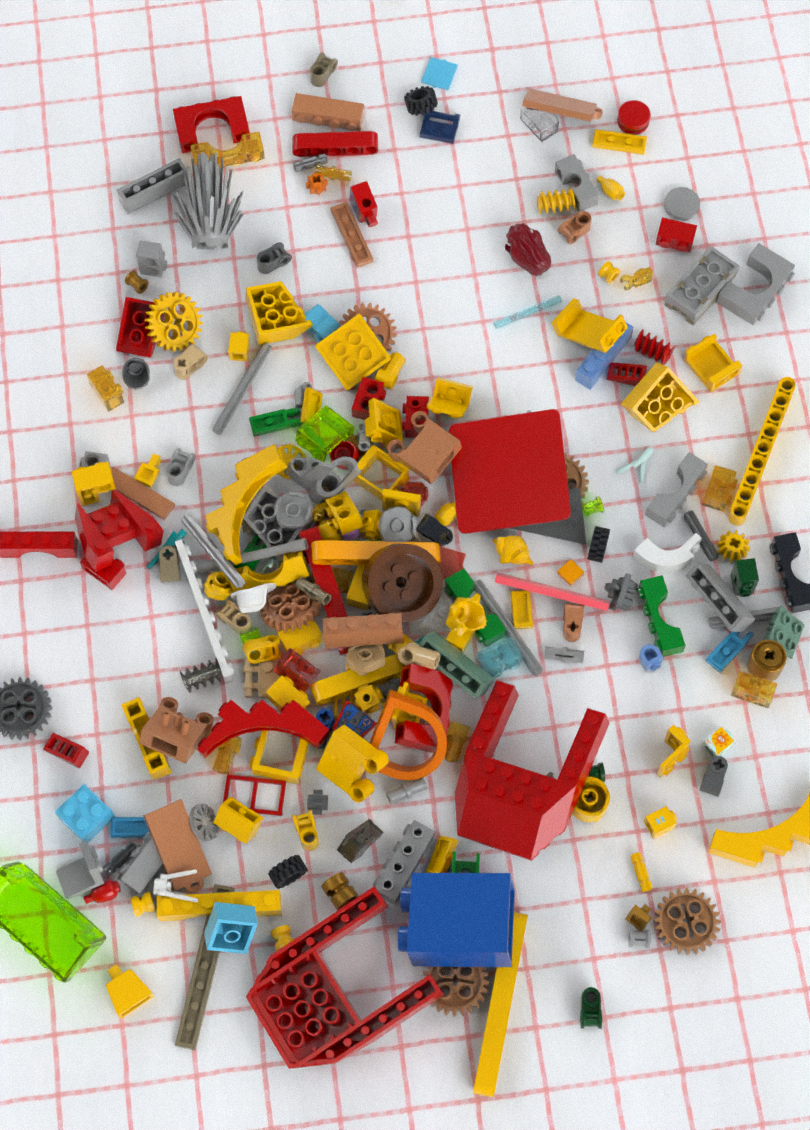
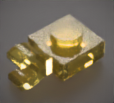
M651 267L641 268L633 276H621L620 283L628 282L624 286L625 291L630 290L634 286L635 288L652 281L653 271Z

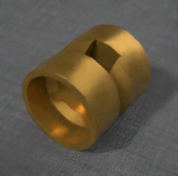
M343 872L331 876L321 885L327 897H332L331 903L337 911L359 897L353 886H348L349 880Z

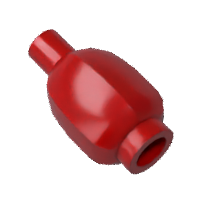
M106 880L104 884L93 888L91 893L83 896L86 904L92 901L105 903L116 898L118 893L121 892V888L117 880Z

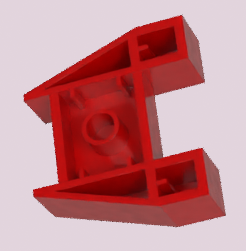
M115 489L112 490L110 505L87 514L79 503L76 504L75 522L84 555L95 572L112 565L114 549L112 547L134 538L144 551L160 546L162 543L164 530L155 518Z

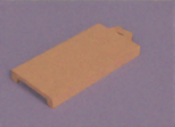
M530 88L522 104L523 107L589 122L592 119H600L603 114L602 109L596 107V103Z
M182 799L143 815L167 875L197 870L196 874L169 879L172 882L173 890L176 891L184 888L191 893L201 890L204 884L203 878L212 875V872L198 838L191 829L189 816ZM197 882L195 886L191 887L192 883Z

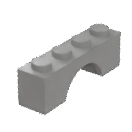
M688 452L678 465L676 473L681 480V488L675 493L668 495L657 493L648 505L645 515L663 527L668 522L671 523L676 517V510L678 508L682 509L687 502L685 498L688 494L692 495L695 492L697 482L699 480L703 481L706 477L708 464Z

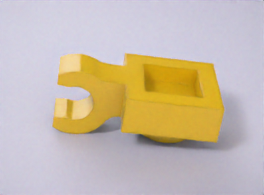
M153 453L148 464L142 462L134 479L152 488L160 474V470L157 468L162 462L161 456Z

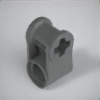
M278 242L258 253V271L268 274L281 266L287 265L292 260V256L286 252L284 244Z
M715 756L711 759L699 791L719 797L728 767L727 760L724 757ZM716 764H719V765H720V769H719V770H716V769H715V768H716Z

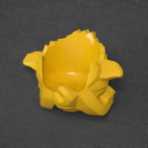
M512 535L493 539L501 564L512 563L522 565L525 563L533 565V561L529 558L528 546L521 536Z
M478 593L472 598L457 597L454 604L450 605L445 624L453 632L457 631V637L462 636L465 631H475L486 626L487 619L484 607L479 603L481 596Z

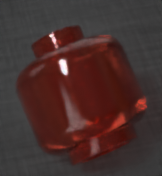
M407 482L405 487L401 488V492L421 495V506L428 502V487H425L423 482Z

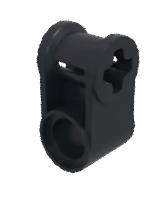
M425 514L416 527V531L434 543H438L439 546H445L453 539L452 531L429 514ZM446 533L447 540L441 541L439 534Z

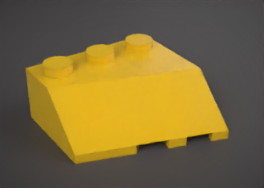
M282 281L246 288L245 300L258 345H262L265 342L269 344L294 339L313 326L310 320H305L304 311L295 303L293 296Z

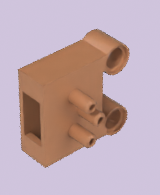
M418 411L411 418L414 430L419 433L406 449L403 442L396 439L389 442L387 449L393 461L402 463L429 484H432L461 450L462 446L460 440L430 420L425 412ZM421 420H424V421H425V422H424L423 424H421V425H418V424H417V422H419V421H421ZM395 449H401L399 453H393Z
M165 697L161 700L160 707L142 728L139 744L186 764L197 750L199 742L211 734L214 718L209 713L201 712L197 714L195 721L188 719L181 712H177L178 701L176 699Z

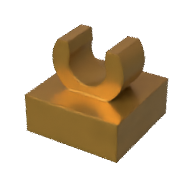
M646 904L642 908L635 905L625 920L637 930L643 931L652 918L648 915L651 908Z

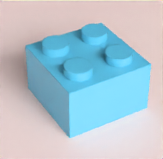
M85 784L55 811L58 819L82 842L87 841V843L112 820V817H115L112 810Z
M215 902L204 932L207 950L247 954L258 925L255 906Z

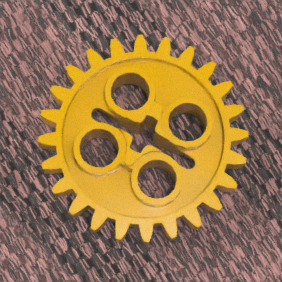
M166 292V297L159 295L160 300L153 299L155 305H149L152 311L146 312L150 317L145 319L146 322H149L145 329L151 330L147 335L154 336L152 342H158L157 347L163 346V350H169L170 348L172 352H175L176 349L177 351H182L183 347L187 349L189 347L188 343L195 344L193 338L199 339L196 333L202 332L198 326L203 324V322L199 321V318L203 317V315L197 314L200 308L194 307L197 302H190V296L185 297V293L178 295V292H173L172 294L171 292ZM177 305H179L180 312L178 314L175 310ZM162 313L165 315V320L163 322H161L160 315ZM185 321L188 323L187 330L183 327ZM170 329L173 332V336L171 339L168 337V332Z

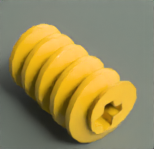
M571 188L568 189L567 194L562 189L560 194L558 190H554L552 195L549 190L546 196L543 191L539 193V197L537 195L539 215L542 209L548 214L549 208L552 209L553 213H555L556 208H559V211L562 212L563 207H566L567 212H569L570 206L575 210L574 193Z

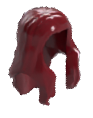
M524 223L516 224L509 228L506 237L508 239L507 242L511 246L506 244L505 250L510 254L512 260L534 276H541L544 272L548 271L551 267V256L546 250L540 232L529 228Z

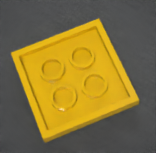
M360 313L315 345L346 391L359 383L362 377L369 376L392 359Z

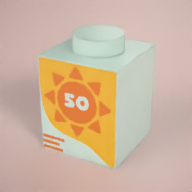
M721 726L704 740L701 747L713 758L715 756H722L733 746L735 740L732 733L727 729L724 730Z

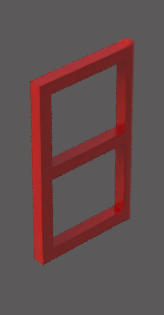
M227 774L223 802L228 799L231 780L254 782L250 809L258 814L283 815L286 781ZM258 783L282 785L278 811L255 809Z

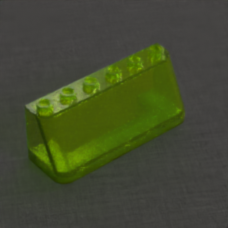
M13 862L0 867V928L9 933L12 940L19 942L28 954L37 958L40 965L49 969L57 980L64 983L70 981L106 940V935L24 863Z

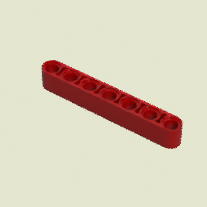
M318 526L300 531L301 539L306 538L308 542V549L305 551L316 584L320 586V589L331 595V601L324 605L327 618L348 617L331 565H318L312 562L311 543L322 540ZM337 647L340 655L348 653L349 647Z

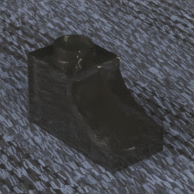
M368 819L345 836L337 851L350 863H353L363 856L365 851L384 832Z

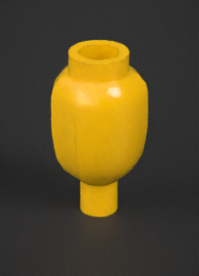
M601 175L597 178L596 181L601 184L602 191L609 198L618 201L624 198L626 193L622 185L617 181L609 178L605 179Z
M455 502L444 504L436 513L435 519L442 525L448 526L457 518Z

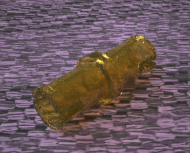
M316 165L315 169L322 170V172L315 171V173H323V176L330 178V180L351 181V177L344 176H352L351 170L337 169L336 166Z

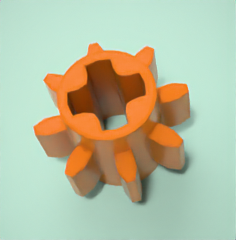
M314 172L311 176H307L306 189H310V194L320 195L323 191L326 192L328 180L324 179L323 173L318 174Z

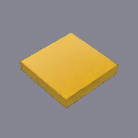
M383 488V511L392 507L403 506L414 516H420L421 495Z

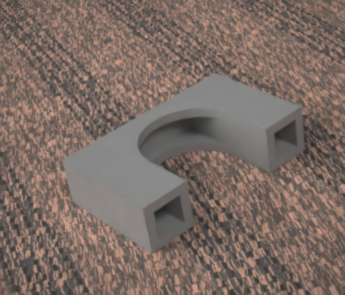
M760 243L750 253L746 265L765 276L770 287L762 293L755 294L746 292L729 281L719 293L717 304L751 325H754L757 320H762L766 313V308L772 307L776 300L775 296L777 294L781 295L785 289V283H790L795 275L793 272L795 265Z

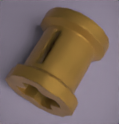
M135 270L131 271L125 278V283L135 288L138 294L143 293L149 285L148 280L142 279Z

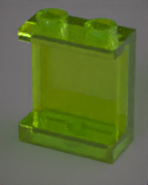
M326 405L297 430L295 441L301 448L311 453L315 459L324 462L331 450L353 434L354 426Z

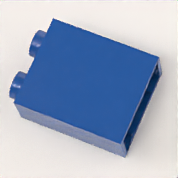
M412 873L411 888L401 889L402 913H409L408 927L400 926L398 929L399 952H407L412 966L512 967L515 887L511 873Z

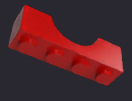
M0 531L1 558H20L23 554L30 552L48 553L57 558H77L78 539L74 531Z

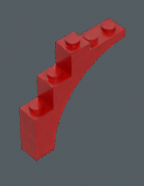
M230 700L228 703H223L218 710V716L222 720L221 723L217 722L211 729L212 733L199 742L197 751L201 756L207 758L216 748L230 739L257 731H277L291 734L307 741L318 749L331 733L325 725L295 700L285 703L280 710L281 714L263 700L259 703H254L249 710V714L234 701Z

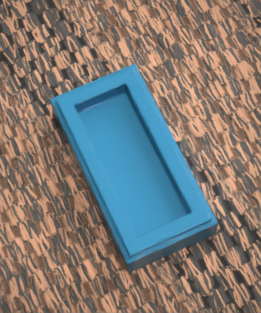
M112 817L111 838H144L149 831L144 817Z

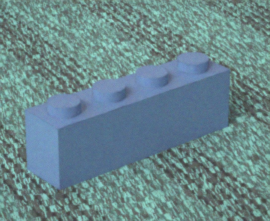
M626 322L627 330L606 353L593 349L576 370L575 381L591 390L610 366V363L614 361L632 338L634 327Z

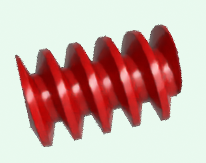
M642 329L634 343L635 352H639L642 349L641 354L643 356L648 353L649 359L655 356V362L661 359V364L665 365L669 361L675 346L670 349V342L664 346V339L657 342V336L650 339V332L644 336V330Z

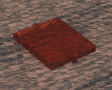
M439 546L441 558L439 566L443 579H446L463 569L462 565L466 554Z

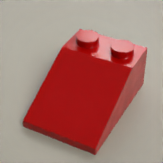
M125 297L116 351L152 357L157 342H152L154 336L147 335L151 330L145 329L149 325V322H146L145 319L150 317L146 312L152 311L149 305H155L154 302ZM163 313L160 315L161 322L164 321L165 315Z

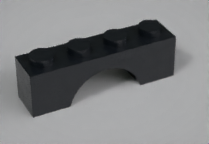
M794 532L774 536L769 549L771 555L775 556V569L781 576L780 586L786 593V605L788 608L790 607L792 613L810 610V584L796 578L791 569V562L799 556L801 551L797 534Z

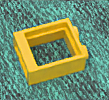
M373 444L357 463L361 473L353 481L382 500L383 490L363 477L374 462L378 460L400 475L389 490L398 491L401 486H405L410 480L409 468L400 462L393 461L390 455Z

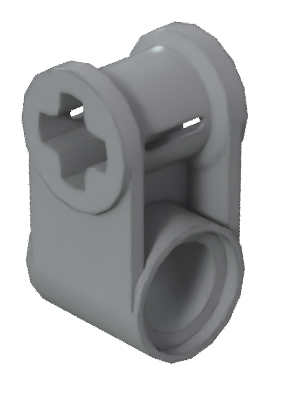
M180 448L175 449L167 467L168 480L171 485L180 486L184 483L189 470L194 464V453L188 454L182 452Z

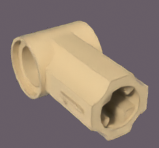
M415 642L408 643L398 652V658L401 663L407 665L412 663L434 670L437 668L441 656L439 652L420 647Z

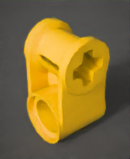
M277 635L249 639L242 646L247 660L252 664L281 658V651L279 650L280 637Z
M311 809L304 814L292 815L302 847L307 851L315 850L319 845V838ZM308 836L315 838L310 843L304 841Z

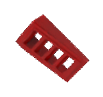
M611 362L606 380L636 386L645 376L647 366ZM614 369H618L617 375H613ZM622 370L625 371L624 376H620Z
M52 733L43 748L47 753L77 768H81L89 754L85 747L55 733ZM59 740L60 742L58 743L56 749L53 750V747L55 746L56 742Z

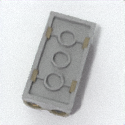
M710 246L667 293L664 305L670 310L679 311L686 316L687 322L694 325L717 300L719 293L729 281H733L740 265Z

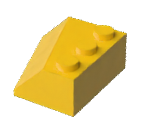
M656 362L623 400L621 405L637 421L650 431L655 432L670 422L677 414H682L691 405L698 404L699 400L669 367Z

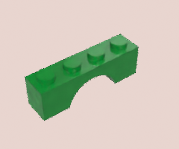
M465 568L445 579L443 589L446 595L452 597L455 601L457 597L470 598L474 591L475 583ZM485 614L487 619L486 626L483 629L475 630L476 639L480 644L483 643L485 647L506 636V628L496 614Z
M663 575L640 580L637 594L644 603L642 609L644 616H648L650 622L648 623L649 632L654 634L655 637L654 646L659 649L663 657L684 652L686 645L680 628L666 624L659 615L658 607L667 599L668 595Z

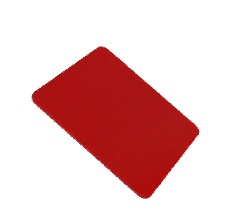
M542 410L458 423L450 426L448 433L460 440L462 446L461 450L451 460L458 530L461 533L469 534L560 521L570 517L571 508L560 413L557 410Z

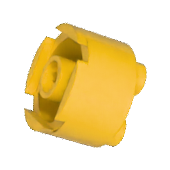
M587 777L572 813L575 818L583 822H597L605 815L610 803V793L603 781L595 777ZM588 797L592 798L591 802L586 801Z

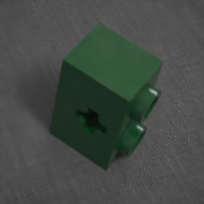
M755 558L736 560L730 574L733 591L736 596L748 597L754 594L759 581Z

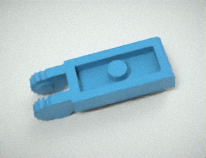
M752 631L747 633L743 640L737 637L741 632H730L705 661L721 673L754 636Z

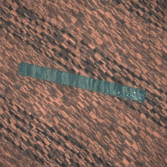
M560 295L493 322L494 327L498 329L562 302Z

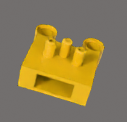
M342 725L332 733L316 770L349 794L354 802L361 803L372 795L375 790L371 780L361 779L364 770L369 774H375L388 764L389 759L384 751L376 749L346 725Z

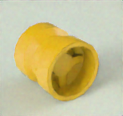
M150 891L144 893L141 897H130L136 917L141 916L143 912L151 913L156 911Z
M289 925L279 926L270 931L272 939L276 942V951L294 940V938L290 937L291 929Z

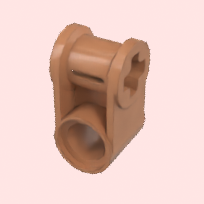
M586 211L578 212L558 227V233L567 239L568 244L575 243L580 237L590 231V213Z
M568 603L564 605L563 636L569 642H575L580 638L584 605Z

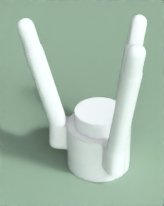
M188 870L168 875L161 874L160 879H155L154 895L198 902L197 898L185 896L186 893L172 891V882L168 881V879L196 874L197 870Z

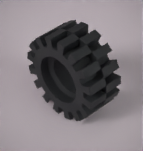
M421 86L419 89L416 87L415 90H410V93L407 92L406 96H404L408 113L411 115L415 114V116L419 114L424 115L425 112L427 114L430 113V110L433 111L438 104L435 91L432 87L429 88V86L425 88Z
M595 526L588 560L603 562L610 529Z
M294 855L287 860L284 859L281 863L279 862L277 866H274L269 871L268 875L276 889H280L300 879L301 876L306 874L308 869L300 855Z

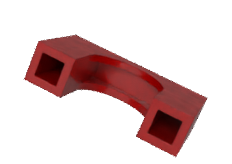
M232 96L226 99L197 103L185 107L180 106L173 109L182 153L199 150L196 129L202 121L208 118L224 120L230 127L233 143L251 140L241 96Z
M411 663L403 667L400 686L403 687L404 682L409 683L410 690L420 692L428 698L432 710L439 716L444 725L447 738V730L450 725L449 710L451 708L452 680L441 671ZM405 720L396 724L395 744L434 753L437 747V735L430 724L424 725Z

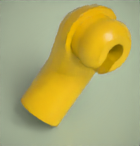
M326 502L314 507L312 512L314 522L318 523L323 520L326 512L325 508L328 507Z

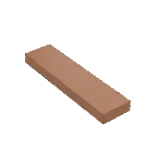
M345 202L331 207V213L356 267L374 262L348 203Z
M112 467L111 471L116 491L163 520L167 518L175 507V503Z

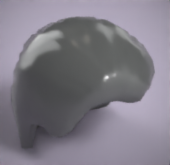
M131 358L124 363L122 377L128 388L136 390L148 385L150 369L143 359Z

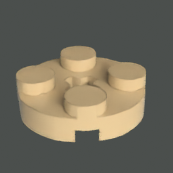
M381 644L351 646L348 648V653L345 656L347 666L360 676H364L368 672L375 671L385 665V652Z

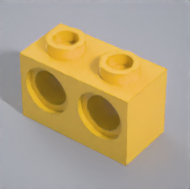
M347 491L325 500L328 506L325 508L329 519L333 518L331 519L335 530H340L342 536L364 527L360 514Z

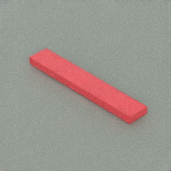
M499 572L495 578V583L605 611L608 610L610 603L609 600Z

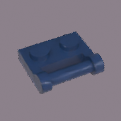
M431 110L428 114L425 112L420 130V138L454 144L461 114L455 113V115ZM430 117L452 121L453 124L431 121Z

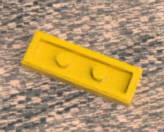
M595 129L592 147L644 155L647 137Z

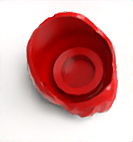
M337 440L329 447L331 462L341 457H351L356 461L359 459L358 449L350 441ZM343 465L336 466L339 469L348 470V468Z

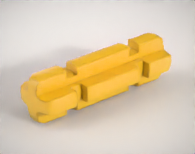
M640 852L634 853L630 858L632 864H634L638 882L641 883V891L649 892L653 887L651 881L648 880L649 875L645 863H642V854Z

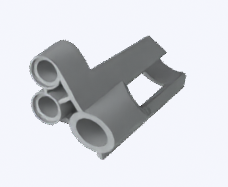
M296 457L287 465L286 473L300 486L309 490V497L313 502L321 504L326 502V499L342 493L361 473V470L358 469L357 461L351 457L338 458L331 464L323 463L318 459ZM293 464L297 465L300 471L295 470ZM343 465L349 469V474L342 481L336 473L331 472L335 466ZM321 485H325L329 492L324 491Z

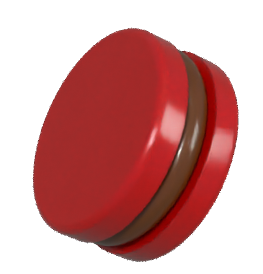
M630 100L623 103L619 108L617 117L619 128L627 134L638 135L643 133L649 126L650 109L645 103L638 100Z

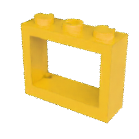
M261 731L260 738H256L254 749H257L256 754L251 756L249 764L253 775L299 785L310 743L300 738L292 772L263 766L260 764L269 731Z

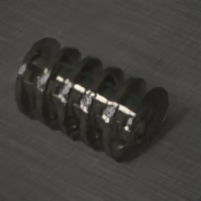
M215 658V664L211 660H207V667L203 662L200 663V669L193 665L192 672L185 668V675L179 670L184 686L189 693L192 692V686L199 690L200 683L207 687V681L213 685L214 678L219 682L222 681V671L217 658Z

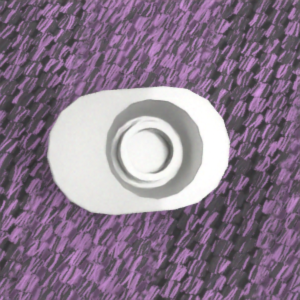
M268 583L250 589L239 590L232 593L231 598L237 600L241 613L256 612L264 607L267 593L273 591L277 585L275 583Z

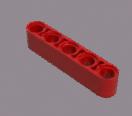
M374 131L298 133L292 137V153L297 157H319L318 155L323 153L326 156L374 155L379 150L378 134Z

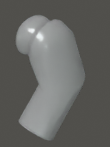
M304 382L295 390V407L302 408L305 388H312L309 382Z

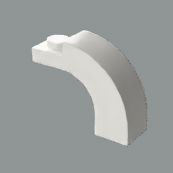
M695 533L682 547L676 550L661 549L646 538L634 550L632 558L643 567L655 572H676L692 563L694 554L701 547V537Z

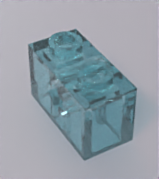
M510 637L478 652L476 660L484 671L493 678H497L503 674V671L508 669L514 670L519 667L520 663H522V655L513 638Z

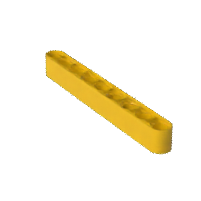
M783 377L779 381L732 504L728 519L735 526L742 525L745 522L796 387L795 380L791 377ZM764 433H769L772 436H766ZM756 464L760 466V468H755L753 465ZM747 480L753 481L754 484H749ZM741 496L747 497L748 500L741 499ZM739 512L742 516H736L734 513Z
M514 912L512 967H497L473 1090L474 1094L494 1098L528 914Z

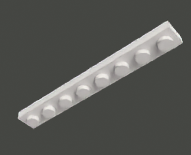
M182 539L175 541L225 683L232 682L231 675L234 674L231 662L228 664L225 657L228 656L225 645L221 646L219 643L222 637L219 629H214L213 623L216 621L213 612H208L206 606L210 604L206 594L202 595L201 589H203L201 579H196L194 573L198 571L194 561L190 562L188 556H191L188 544L184 545Z

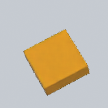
M570 559L557 571V574L571 586L584 575V571Z

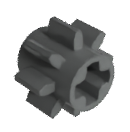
M313 790V794H308L307 809H311L313 815H322V810H328V795H323V790Z

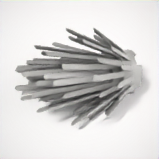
M202 152L201 156L198 154V167L197 165L194 166V159L191 158L194 190L189 166H187V174L183 170L188 194L186 200L191 217L178 191H175L176 195L173 196L184 221L177 212H174V214L192 240V248L214 250L217 246H221V249L228 248L229 237L244 215L241 214L242 210L237 212L244 191L237 196L236 201L233 198L231 204H228L233 169L230 170L228 178L229 167H225L222 193L224 157L221 159V168H219L216 152L214 155H210V160H208V155Z

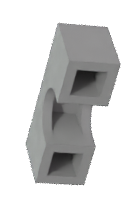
M575 154L556 161L555 173L562 185L570 182L578 185V187L572 189L575 207L578 212L598 205L600 192L592 184L589 173L585 172L582 161L578 160Z

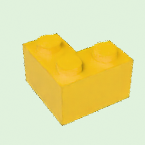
M98 462L93 466L79 467L71 471L81 506L100 502L98 494L116 490L109 462Z

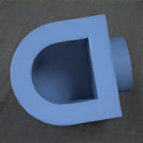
M648 644L641 649L639 662L645 671L649 669L655 671L661 667L664 657L656 646Z

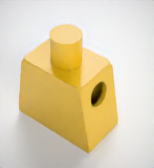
M114 965L107 971L112 981L106 984V988L120 1019L154 997L150 989L131 969L123 973L118 965Z

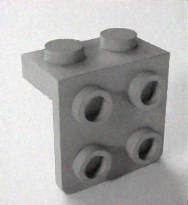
M87 841L79 843L83 858L56 871L66 899H71L104 884L101 872L104 870L100 861H96V858H98L94 846L89 847Z

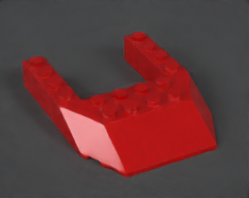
M496 680L466 748L455 790L457 835L532 861L539 855L541 850L550 845V842L556 836L561 835L566 830L610 723L605 713L587 708L558 779L493 759L492 756L519 696L514 685Z
M375 886L270 955L264 969L258 975L255 984L246 995L248 1002L289 1069L336 1064L373 1043L444 995L434 977L429 974L361 1020L320 953L389 907Z

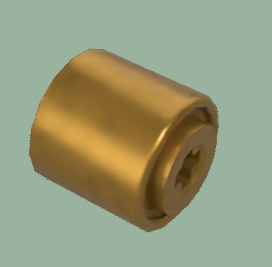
M774 640L758 642L754 646L747 663L748 672L751 677L763 683L776 680L786 664V650L780 643ZM765 656L771 657L772 660L770 658L766 660Z

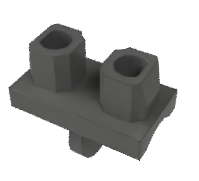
M626 573L624 577H620L618 580L613 579L612 583L605 584L604 589L608 592L607 597L612 598L609 609L615 611L619 608L627 611L631 608L633 600L625 597L626 592L634 594L637 590L638 584L631 580L632 575Z

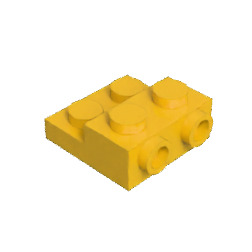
M375 398L369 400L370 417L365 419L366 436L370 437L372 442L385 444V448L388 447L389 442L396 439L403 442L400 411Z

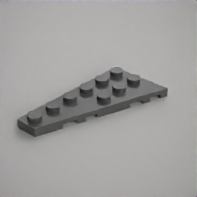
M580 488L568 489L571 515L568 519L511 527V529L586 545Z

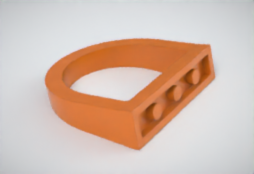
M390 689L369 743L376 749L379 748L393 710L398 708L426 720L433 727L437 735V747L433 755L420 765L402 766L388 761V764L378 772L400 780L423 778L435 771L444 759L447 748L444 725L439 716L430 707Z

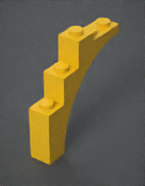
M275 444L235 464L237 471L235 476L238 481L220 490L222 495L220 500L223 506L205 515L208 522L206 523L207 530L219 539L225 548L223 550L225 558L228 561L231 560L235 565L242 562L239 547L240 528L251 500L269 479L287 468L283 454Z
M810 792L804 804L795 814L772 828L751 833H734L716 829L708 853L755 868L758 862L762 863L765 851L784 857L787 851L791 852L794 840L810 845Z

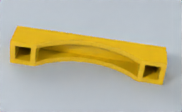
M280 890L185 894V896L197 898L198 902L169 896H157V918L160 922L210 916L215 902L255 906L256 916H282V895Z

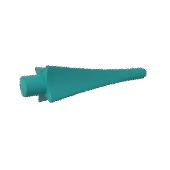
M183 529L178 533L173 530L162 548L168 545L177 548L175 541L183 539L187 533ZM167 549V552L164 553V556H167L169 553H171L169 549ZM159 552L147 565V569H151L160 561Z

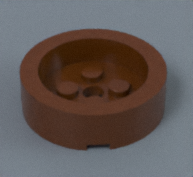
M391 544L379 549L368 560L362 575V590L371 609L378 615L401 613L402 622L415 621L430 613L438 603L443 588L442 572L436 559L427 550L413 544ZM398 577H402L404 579L405 585H403L401 588L397 587L396 585V579Z

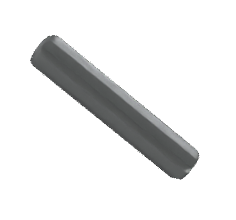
M694 511L686 512L684 518L693 534L697 533L701 537L700 546L709 561L716 560L719 554Z

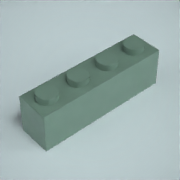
M435 631L425 635L419 644L420 647L439 652L441 656L437 669L475 699L484 695L495 680V678Z

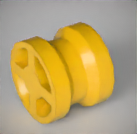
M607 261L600 268L598 275L604 277L606 282L611 284L619 276L621 270L613 267V264Z

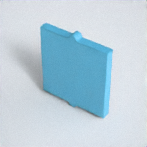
M431 57L421 83L431 85L433 88L438 87L449 90L458 64L447 62L445 59L440 60Z

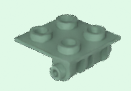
M780 606L779 609L773 612L772 619L769 622L770 626L767 627L769 632H766L763 640L777 641L784 647L787 656L792 659L805 624L783 606Z

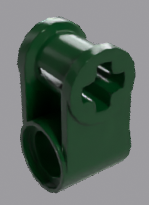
M593 987L586 988L581 995V1029H584V1027H598V1029H602L601 995ZM593 993L596 996V1002H587L585 995Z

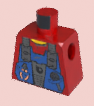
M364 181L351 186L349 201L359 222L363 223L366 221L368 227L376 226L378 224L376 219L378 207L368 182Z
M346 701L332 730L335 731L342 725H346L360 737L364 738L376 727L377 723L349 701Z

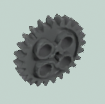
M19 677L18 682L11 678V684L9 685L4 681V688L0 687V732L2 731L3 737L9 734L11 740L17 735L19 741L22 739V735H25L27 739H29V733L36 736L35 730L43 731L41 725H48L45 718L51 717L48 711L53 708L49 704L52 700L50 697H47L49 695L48 691H43V685L38 686L36 680L31 683L28 677L25 682H23L21 677ZM34 696L31 702H26L27 697ZM9 697H15L12 702L6 703ZM14 715L13 720L5 721L8 716ZM28 715H34L33 719L29 721L25 720V718Z

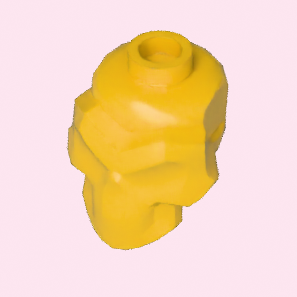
M223 572L211 573L204 584V592L211 599L224 601L233 593L229 580Z

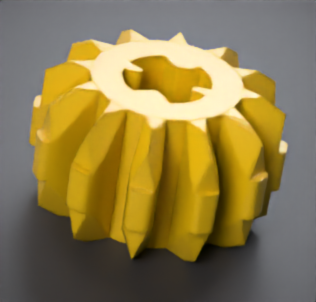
M736 530L734 534L727 531L726 535H721V541H718L717 547H719L718 554H723V560L730 558L729 562L732 563L733 559L741 560V558L745 559L747 557L750 546H748L749 539H744V533L738 535Z

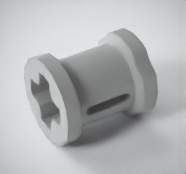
M629 929V947L636 945L646 946V948L650 949L651 930L642 932Z

